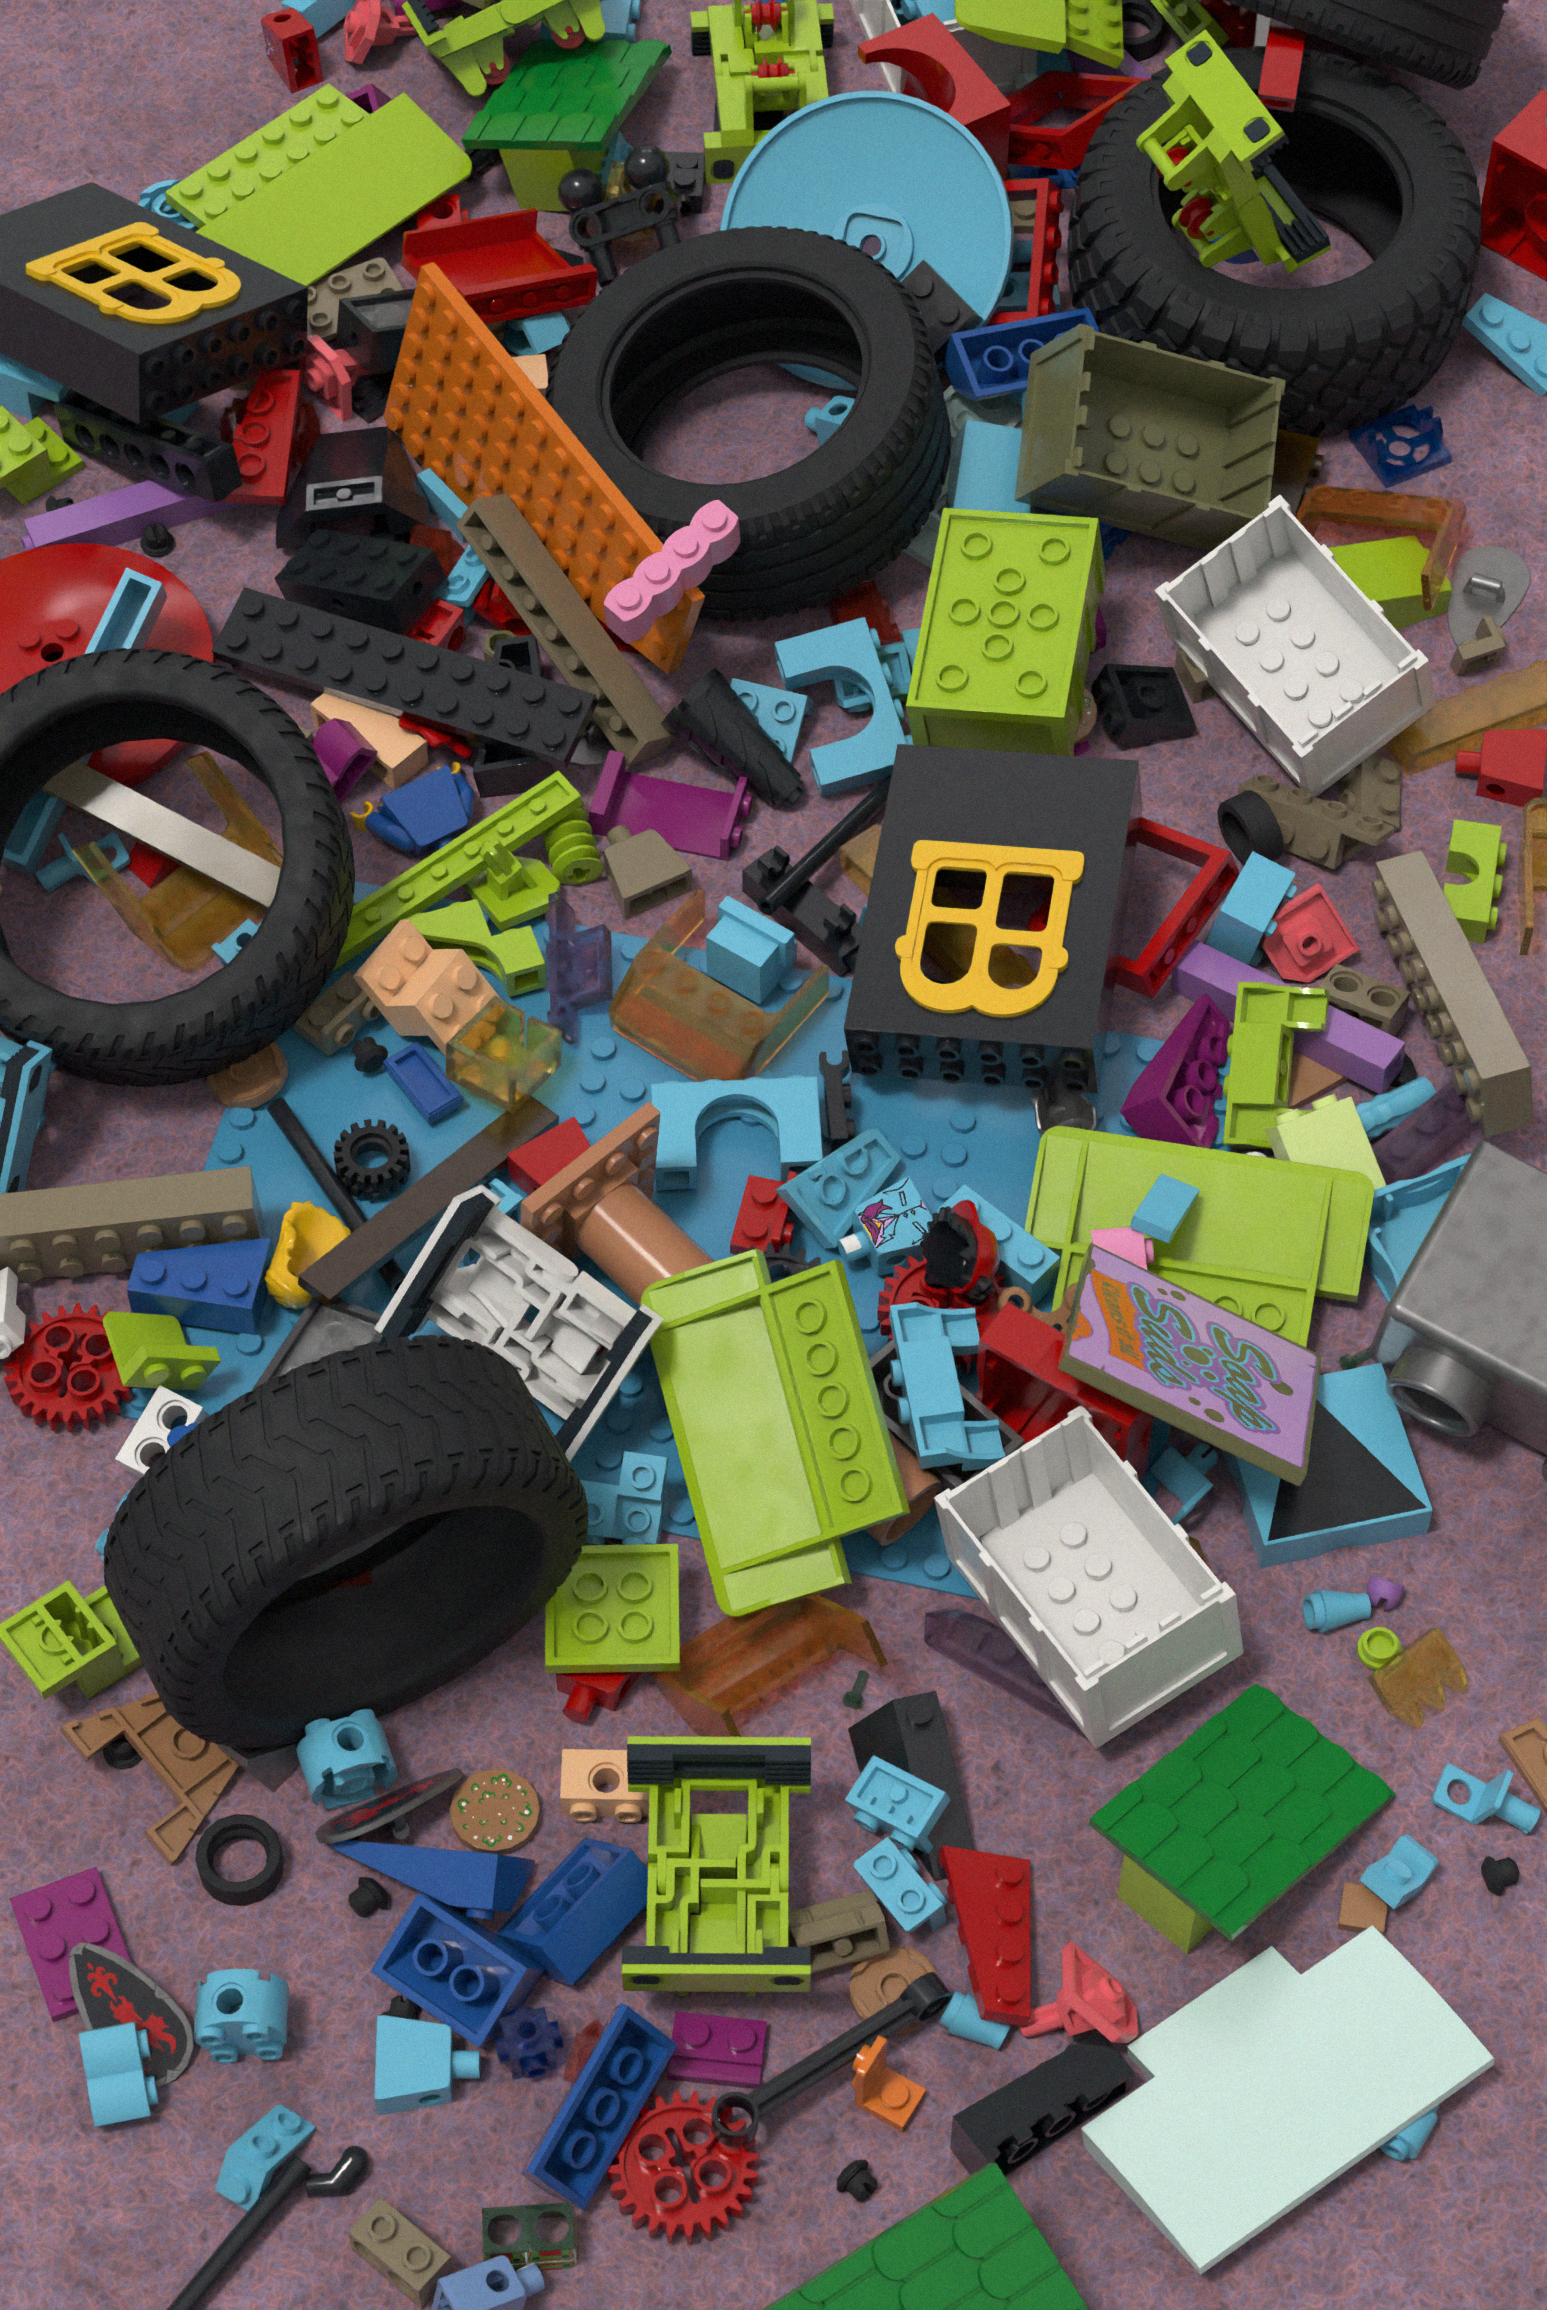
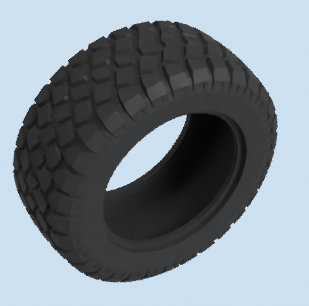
M1256 46L1254 51H1249L1245 47L1222 50L1258 97L1266 46ZM1303 50L1294 112L1267 109L1281 127L1290 143L1286 145L1284 142L1281 150L1276 148L1274 150L1276 153L1273 156L1270 153L1268 156L1304 206L1322 212L1348 228L1362 241L1375 261L1358 273L1327 285L1301 289H1276L1244 283L1223 275L1210 267H1204L1177 240L1170 230L1174 226L1172 224V217L1183 208L1181 200L1189 192L1185 193L1182 188L1170 191L1164 184V178L1159 177L1156 173V165L1148 154L1142 153L1136 146L1137 138L1170 109L1162 87L1171 75L1168 67L1152 74L1151 81H1141L1124 95L1123 101L1116 102L1104 116L1101 126L1097 127L1083 158L1075 185V195L1071 204L1068 226L1069 235L1067 239L1068 280L1072 306L1075 310L1089 307L1100 333L1113 336L1132 328L1140 329L1148 335L1151 343L1157 344L1156 348L1204 362L1215 360L1225 363L1226 368L1266 379L1276 377L1286 380L1284 395L1280 399L1278 429L1309 435L1319 439L1340 435L1343 429L1356 430L1375 422L1378 417L1389 415L1405 405L1408 398L1415 397L1430 382L1432 376L1438 372L1448 356L1470 303L1473 292L1472 284L1475 282L1478 269L1482 217L1477 177L1470 158L1465 155V148L1454 131L1446 127V121L1430 105L1421 103V97L1400 83H1391V77L1368 66L1358 68L1356 61L1333 54L1323 57L1320 56V51ZM1168 140V141H1166L1165 143L1161 144V146L1163 147V146H1164L1165 144H1167L1170 140Z

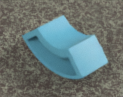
M561 310L506 320L503 346L520 356L538 355L562 344L565 334L570 332L569 321L562 314Z

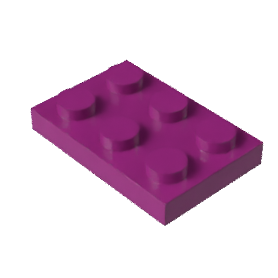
M97 1867L9 1898L53 2023L79 2013L72 1993L69 1976V1955L75 1945L89 1943L104 1947L131 1963Z

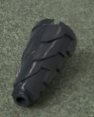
M716 667L699 680L682 698L677 708L674 707L661 722V725L670 734L684 741L713 766H720L737 781L740 776L747 777V788L752 789L772 806L775 804L779 807L784 804L787 808H790L805 792L800 787L803 782L800 779L802 775L785 758L776 742L759 724V718L731 688L725 676Z

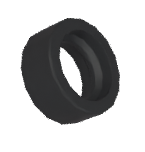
M1122 0V22H1138L1150 30L1149 33L1141 37H1123V48L1137 62L1144 61L1154 56L1161 47L1164 26L1163 17L1157 8L1146 0Z
M1252 790L1244 791L1220 803L1217 814L1221 834L1225 843L1243 867L1252 851L1271 861L1281 857L1284 846L1280 826L1269 805L1258 793Z
M234 1814L218 1819L204 1831L197 1843L195 1860L203 1888L214 1899L224 1904L247 1906L262 1901L276 1889L283 1876L284 1857L278 1835L266 1821L255 1816ZM236 1838H251L258 1841L265 1849L267 1859L264 1869L254 1878L242 1882L227 1881L220 1878L213 1866L214 1855L217 1849L227 1841Z

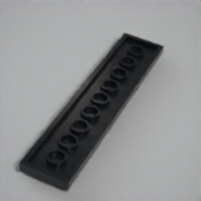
M246 587L243 588L211 651L214 653L215 659L564 768L568 767L598 704L596 694Z

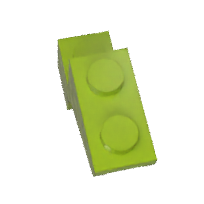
M478 899L455 902L445 908L427 913H416L409 918L402 919L410 920L433 950L463 949L475 965L489 970L500 980L508 997L547 986L545 961L531 925L519 929H508L501 934L491 936Z

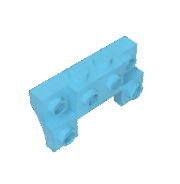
M917 1302L890 1306L889 1319L897 1354V1360L890 1361L891 1378L894 1387L901 1386L903 1398H897L899 1419L901 1424L908 1423L911 1440L914 1439L919 1469L961 1463L963 1472L988 1468L1006 1457L1001 1442L998 1419L964 1421L965 1411L954 1356L978 1353L980 1337L975 1318V1307L966 1309H938L924 1306Z
M624 1451L619 1486L580 1480L585 1489L588 1505L589 1524L585 1543L604 1545L605 1537L616 1539L635 1537L649 1544H660L664 1519L668 1457Z

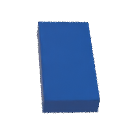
M418 1041L383 1061L385 1071L429 1125L464 1105L462 1095Z

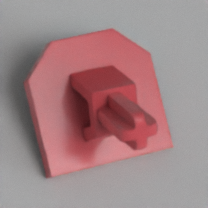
M356 0L352 9L347 13L344 22L345 61L362 64L371 46L392 45L396 36L418 34L407 16H394L390 8L380 5V0Z
M317 334L307 336V356L298 359L301 381L343 422L352 418L351 387L355 385L359 376L373 373H369L346 349L332 350Z
M1319 883L1277 909L1271 918L1272 921L1277 923L1275 931L1271 937L1263 934L1260 940V945L1283 979L1307 983L1333 968L1336 963L1339 964L1360 950Z
M1070 1941L1062 1948L1063 1987L1057 1991V2002L1030 2009L1028 2023L1025 2027L1019 2026L1025 2038H1032L1062 2028L1066 2029L1068 2036L1097 2029L1112 2043H1129L1138 2036L1137 2008L1120 1981L1073 1941Z

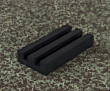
M388 370L385 374H374L351 390L352 410L368 424L384 414L389 396L387 394L390 392L395 370ZM383 398L382 400L371 406L369 409L365 410V408L376 402L378 399Z

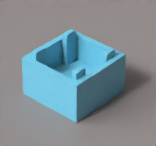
M1252 851L1223 903L1205 944L1247 965L1258 966L1263 957V952L1258 950L1260 940L1263 934L1271 937L1275 931L1277 923L1272 921L1271 918L1275 911L1281 907L1284 898L1287 900L1293 898L1297 887L1291 883L1296 873Z

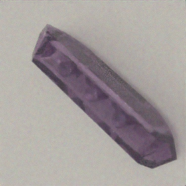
M945 1608L925 1613L924 1642L932 1650L1088 1740L1004 1629L984 1618L963 1610Z

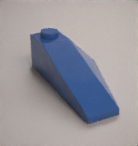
M352 1840L332 1843L333 1849L447 1905L467 1908L466 1917L493 1920L494 1911H512L534 1870L535 1863L533 1859L491 1853Z

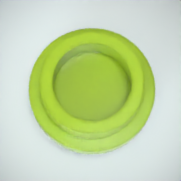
M1375 1627L1369 1629L1358 1640L1357 1655L1360 1661L1370 1669L1379 1671L1390 1669L1397 1664L1401 1656V1643L1398 1637L1387 1628Z

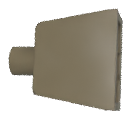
M618 825L609 831L607 840L611 846L603 851L604 871L625 920L692 891L691 867L656 830L648 829L633 836L626 825Z

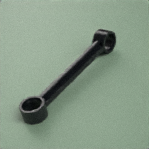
M935 1972L924 1974L913 1981L901 1993L899 1999L748 2095L742 2092H729L717 2099L712 2109L711 2128L715 2138L722 2144L730 2147H740L748 2144L755 2137L758 2123L761 2119L854 2061L865 2044L872 2047L879 2035L888 2039L913 2022L921 2024L935 2017L951 2001V1992ZM728 2108H741L749 2113L752 2124L742 2131H730L719 2123V2115Z

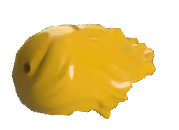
M311 1201L304 1203L292 1202L290 1209L284 1214L279 1242L264 1278L268 1293L273 1295L276 1302L282 1304L285 1308L292 1307L294 1310L305 1309L313 1296L298 1285V1275L351 1234L350 1229L344 1226L339 1218L332 1216L325 1209L315 1207Z

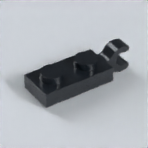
M847 1050L842 1051V1062L837 1065L827 1062L826 1052H821L819 1055V1071L824 1082L830 1154L855 1138L854 1119H846L845 1109L852 1108L850 1084H842V1079L850 1071V1060Z

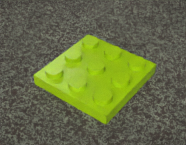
M678 1544L582 1546L581 1555L578 1557L577 1563L571 1567L570 1575L562 1586L556 1587L558 1591L545 1605L546 1674L680 1671Z

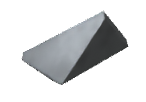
M299 1743L257 1748L218 1745V1748L273 1793L290 1777L300 1764L296 1751Z

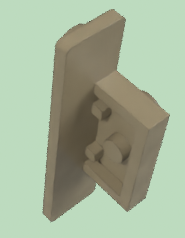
M1373 753L1338 780L1337 802L1345 804L1347 809L1362 815L1371 814L1378 816L1384 823L1394 826L1395 832L1399 829L1400 764ZM1347 836L1342 862L1348 861L1362 850L1367 843Z
M1254 775L1240 784L1238 788V794L1248 790L1258 793L1271 807L1270 809L1274 813L1281 829L1285 851L1332 869L1338 867L1342 862L1347 836L1372 846H1379L1393 836L1395 827L1384 823L1378 816L1371 814L1362 815L1347 809V806L1341 802L1325 801L1312 796L1309 790L1291 788L1278 783L1274 777L1269 775Z

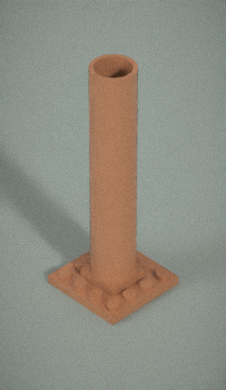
M649 1101L521 1202L520 1225L567 1259L577 1260L586 1254L639 1308L641 1307L643 1292L652 1283L683 1271L715 1262L652 1200L661 1112ZM889 1430L910 1514L865 1529L881 1546H887L897 1541L913 1528L935 1503L934 1497L939 1495L943 1488L942 1482L928 1468L919 1469L917 1457Z

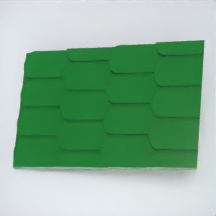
M553 39L534 41L529 45L520 62H515L500 89L493 92L484 109L477 112L461 139L463 146L466 149H499L519 208H535L537 211H567L558 199L557 187L562 177L575 168H585L591 170L596 175L598 171L602 170L601 160L602 157H606V146L610 143V140L672 54L670 44H665L659 40H643L637 43H629L625 40L616 39L596 43L584 39L578 47L564 49L558 46Z
M1256 1683L1244 1691L1219 1714L1216 1713L1174 1751L1166 1754L1135 1782L1132 1781L1090 1818L1089 1825L1124 1853L1118 1898L1188 1954L1212 1927L1232 1941L1382 1811L1395 1798L1396 1793L1378 1775L1366 1770L1352 1759L1344 1748L1332 1743L1319 1733L1310 1721L1295 1714L1285 1706L1276 1694Z
M989 2163L762 2310L1089 2309L1085 2306V2302L1064 2269L1060 2266L1059 2261L1042 2234L1034 2225L1033 2220L1018 2196L1008 2184L997 2163Z

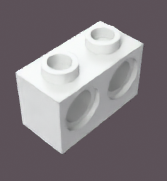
M159 1385L115 1459L125 1471L142 1478L150 1468L148 1467L150 1458L159 1452L167 1453V1450L170 1448L167 1436L171 1431L170 1426L175 1418L183 1415L188 1416L187 1422L184 1425L188 1427L191 1423L203 1422L209 1417V1414L198 1404Z

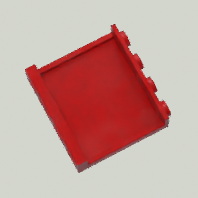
M535 208L412 230L403 234L402 266L418 281L421 266L435 262L484 324L588 305L589 301L596 296L598 270L591 263L571 267L536 232L538 211Z

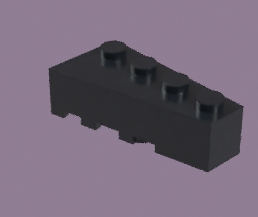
M534 634L496 641L492 663L545 679L543 661ZM478 741L479 753L477 761L474 762L473 776L480 798L527 792L557 772L555 764Z
M1098 2031L1089 2037L1082 2035L1071 2042L1062 2053L1048 2061L1042 2062L1026 2074L955 2114L952 2120L950 2150L970 2175L989 2163H997L1004 2176L1007 2177L1130 2091L1133 2086L1135 2072L1102 2033Z

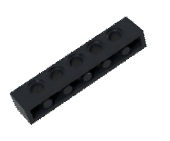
M76 391L54 404L63 440L69 446L215 503L227 498L229 493L243 485L233 444L161 417L137 424Z

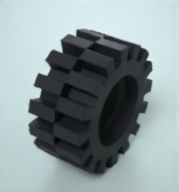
M371 1119L364 1120L365 1127L360 1128L357 1122L350 1125L351 1134L344 1129L340 1133L341 1141L336 1140L334 1145L335 1152L333 1153L336 1175L347 1191L352 1189V1196L357 1198L360 1197L362 1192H365L366 1200H373V1193H379L380 1199L388 1197L387 1189L389 1188L395 1194L400 1190L399 1182L405 1185L408 1180L407 1173H410L411 1170L408 1143H406L405 1135L403 1132L398 1134V1127L393 1124L386 1129V1121L378 1119L377 1126H372ZM369 1151L383 1152L388 1156L387 1162L376 1168L361 1167L356 1163V1160L360 1155Z

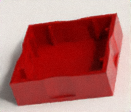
M1007 1302L979 1339L977 1359L979 1390L975 1397L1025 1440V1444L1068 1418L1067 1413L1082 1404L1092 1416L1093 1426L1123 1462L1127 1460L1137 1472L1138 1481L1140 1482L1147 1470L1154 1416L1060 1371L1058 1364L1065 1334Z

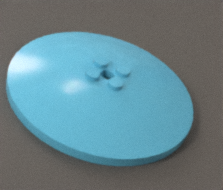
M857 91L824 98L803 107L776 125L756 145L737 173L726 200L720 228L721 231L738 227L741 229L749 226H772V228L784 226L787 229L800 228L804 231H816L819 235H830L835 240L846 241L848 246L854 245L862 252L865 241L869 238L877 237L881 241V250L877 255L873 256L874 260L881 262L886 269H889L894 274L896 279L902 282L924 259L983 318L974 329L986 327L998 307L1010 274L1014 247L1013 215L1009 196L994 161L983 145L966 127L938 107L918 98L885 91ZM943 362L937 366L938 371L944 368ZM778 364L794 375L811 383L836 390L858 392L850 383L821 369L798 364Z

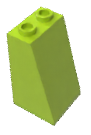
M1415 535L1329 547V550L1334 554L1335 562L1370 601L1374 599L1382 607L1385 618L1396 630L1447 612L1449 599L1452 596L1450 581L1445 575L1440 574L1434 565L1431 552L1428 548L1422 547Z

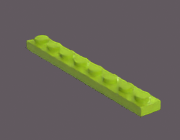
M558 770L354 905L348 926V934L333 971L387 936L399 920L423 912L486 870L488 865L480 856V851L483 849L482 843L485 840L491 842L497 839L507 851L513 852L584 805L579 792Z

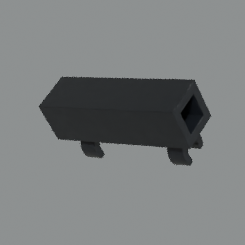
M778 845L774 847V850L772 848L742 870V891L757 904L758 899L793 867L789 864L790 856ZM808 880L770 916L781 926L794 932L795 938L836 975L844 977L851 970L855 971L863 927L856 922V913L843 903L840 907L837 906Z

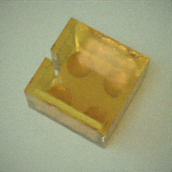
M494 996L446 1043L445 1077L513 1114L561 1066L562 1031L531 1016L527 1020L526 1048H524L525 1011Z

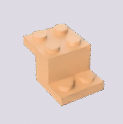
M400 920L352 976L399 1036H429L451 1065H462L508 1009L463 949L433 950L410 920Z

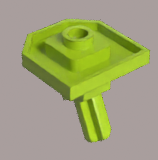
M497 839L491 842L485 840L482 843L483 849L480 851V856L488 865V868L463 884L462 887L472 899H478L481 909L500 931L554 909L560 894V882L541 860L513 856Z

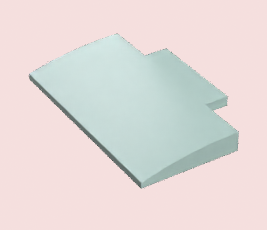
M1372 1925L1301 1975L1271 1946L1127 2046L1128 2057L1150 2080L1083 2126L1081 2131L1084 2146L1092 2157L1201 2275L1494 2065V2057L1435 1989Z

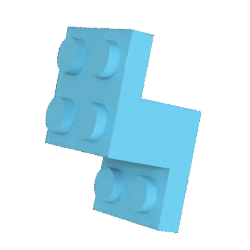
M0 352V406L2 405L6 410L33 419L46 399L59 402L69 392L70 388Z

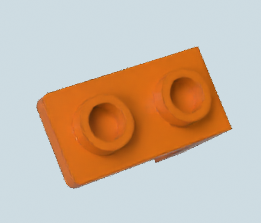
M879 2035L872 2047L866 2044L862 2047L853 2063L852 2070L856 2071L851 2085L855 2089L854 2105L903 2133L926 2096V2089L886 2067L888 2040Z

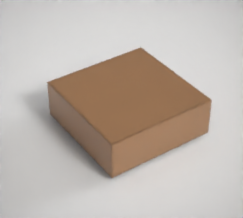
M1344 1882L1337 1929L1362 1933L1373 1925L1383 1935L1388 1904L1367 1886Z

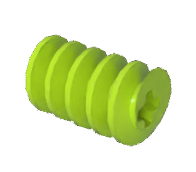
M583 805L541 833L549 862L552 866L553 875L564 885H579L593 882L604 871L603 863L599 860L600 854L596 848L595 837L591 835L592 827L588 823V814L582 809Z

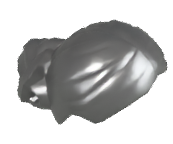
M1053 1089L1031 1091L1030 1101L1035 1112L1038 1133L1041 1137L1044 1132L1055 1126L1097 1130L1098 1112L1083 1094H1072L1065 1090Z

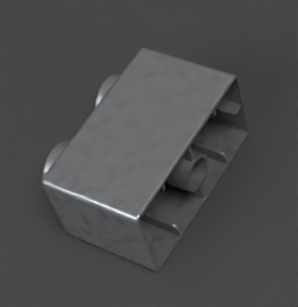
M1480 1141L1476 1144L1392 1295L1370 1345L1369 1353L1372 1360L1376 1363H1382L1383 1367L1391 1371L1386 1380L1388 1395L1395 1404L1420 1422L1444 1433L1470 1437L1479 1431L1485 1421L1547 1455V1173L1492 1143ZM1546 1457L1544 1463L1542 1464L1541 1469H1542V1477H1543V1478L1545 1479V1481L1547 1482V1457Z

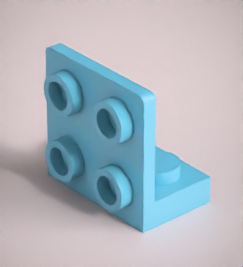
M732 678L731 688L759 718L761 727L776 742L785 758L792 764L804 715H811L815 701L807 695Z

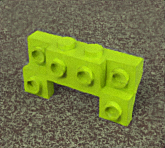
M1238 982L1234 1030L1227 1042V1052L1231 1059L1230 1073L1225 1076L1223 1084L1224 1096L1227 1099L1223 1137L1224 1145L1233 1149L1272 1150L1265 1129L1277 1125L1274 1117L1293 1110L1288 1109L1294 1032H1326L1330 992L1325 988L1291 987L1265 982ZM1298 1109L1300 1115L1312 1111V1110H1300V1109Z

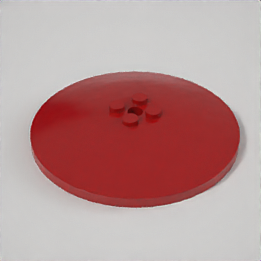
M68 543L30 549L0 560V694L37 671L57 662L84 655L126 568L163 583L168 596L143 649H159L160 651L166 650L189 654L192 657H198L216 664L214 653L211 652L214 647V640L206 616L189 588L162 565L132 551L108 545ZM52 652L63 653L62 657L57 661H45L46 656ZM168 739L122 742L93 752L86 766L128 788H132L164 767L179 753L186 743Z

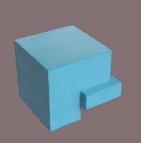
M726 896L718 906V923L706 936L707 975L761 1004L797 961L795 933L735 899Z

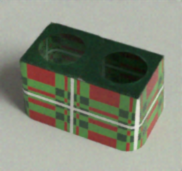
M572 2202L482 2208L483 2262L504 2255L509 2259L515 2271L531 2263H535L540 2271L569 2269L577 2264L579 2259L578 2224ZM566 2217L569 2223V2230L562 2240L548 2243L541 2240L536 2234L535 2224L537 2219ZM518 2220L521 2225V2234L516 2242L508 2246H499L490 2240L487 2232L490 2222Z

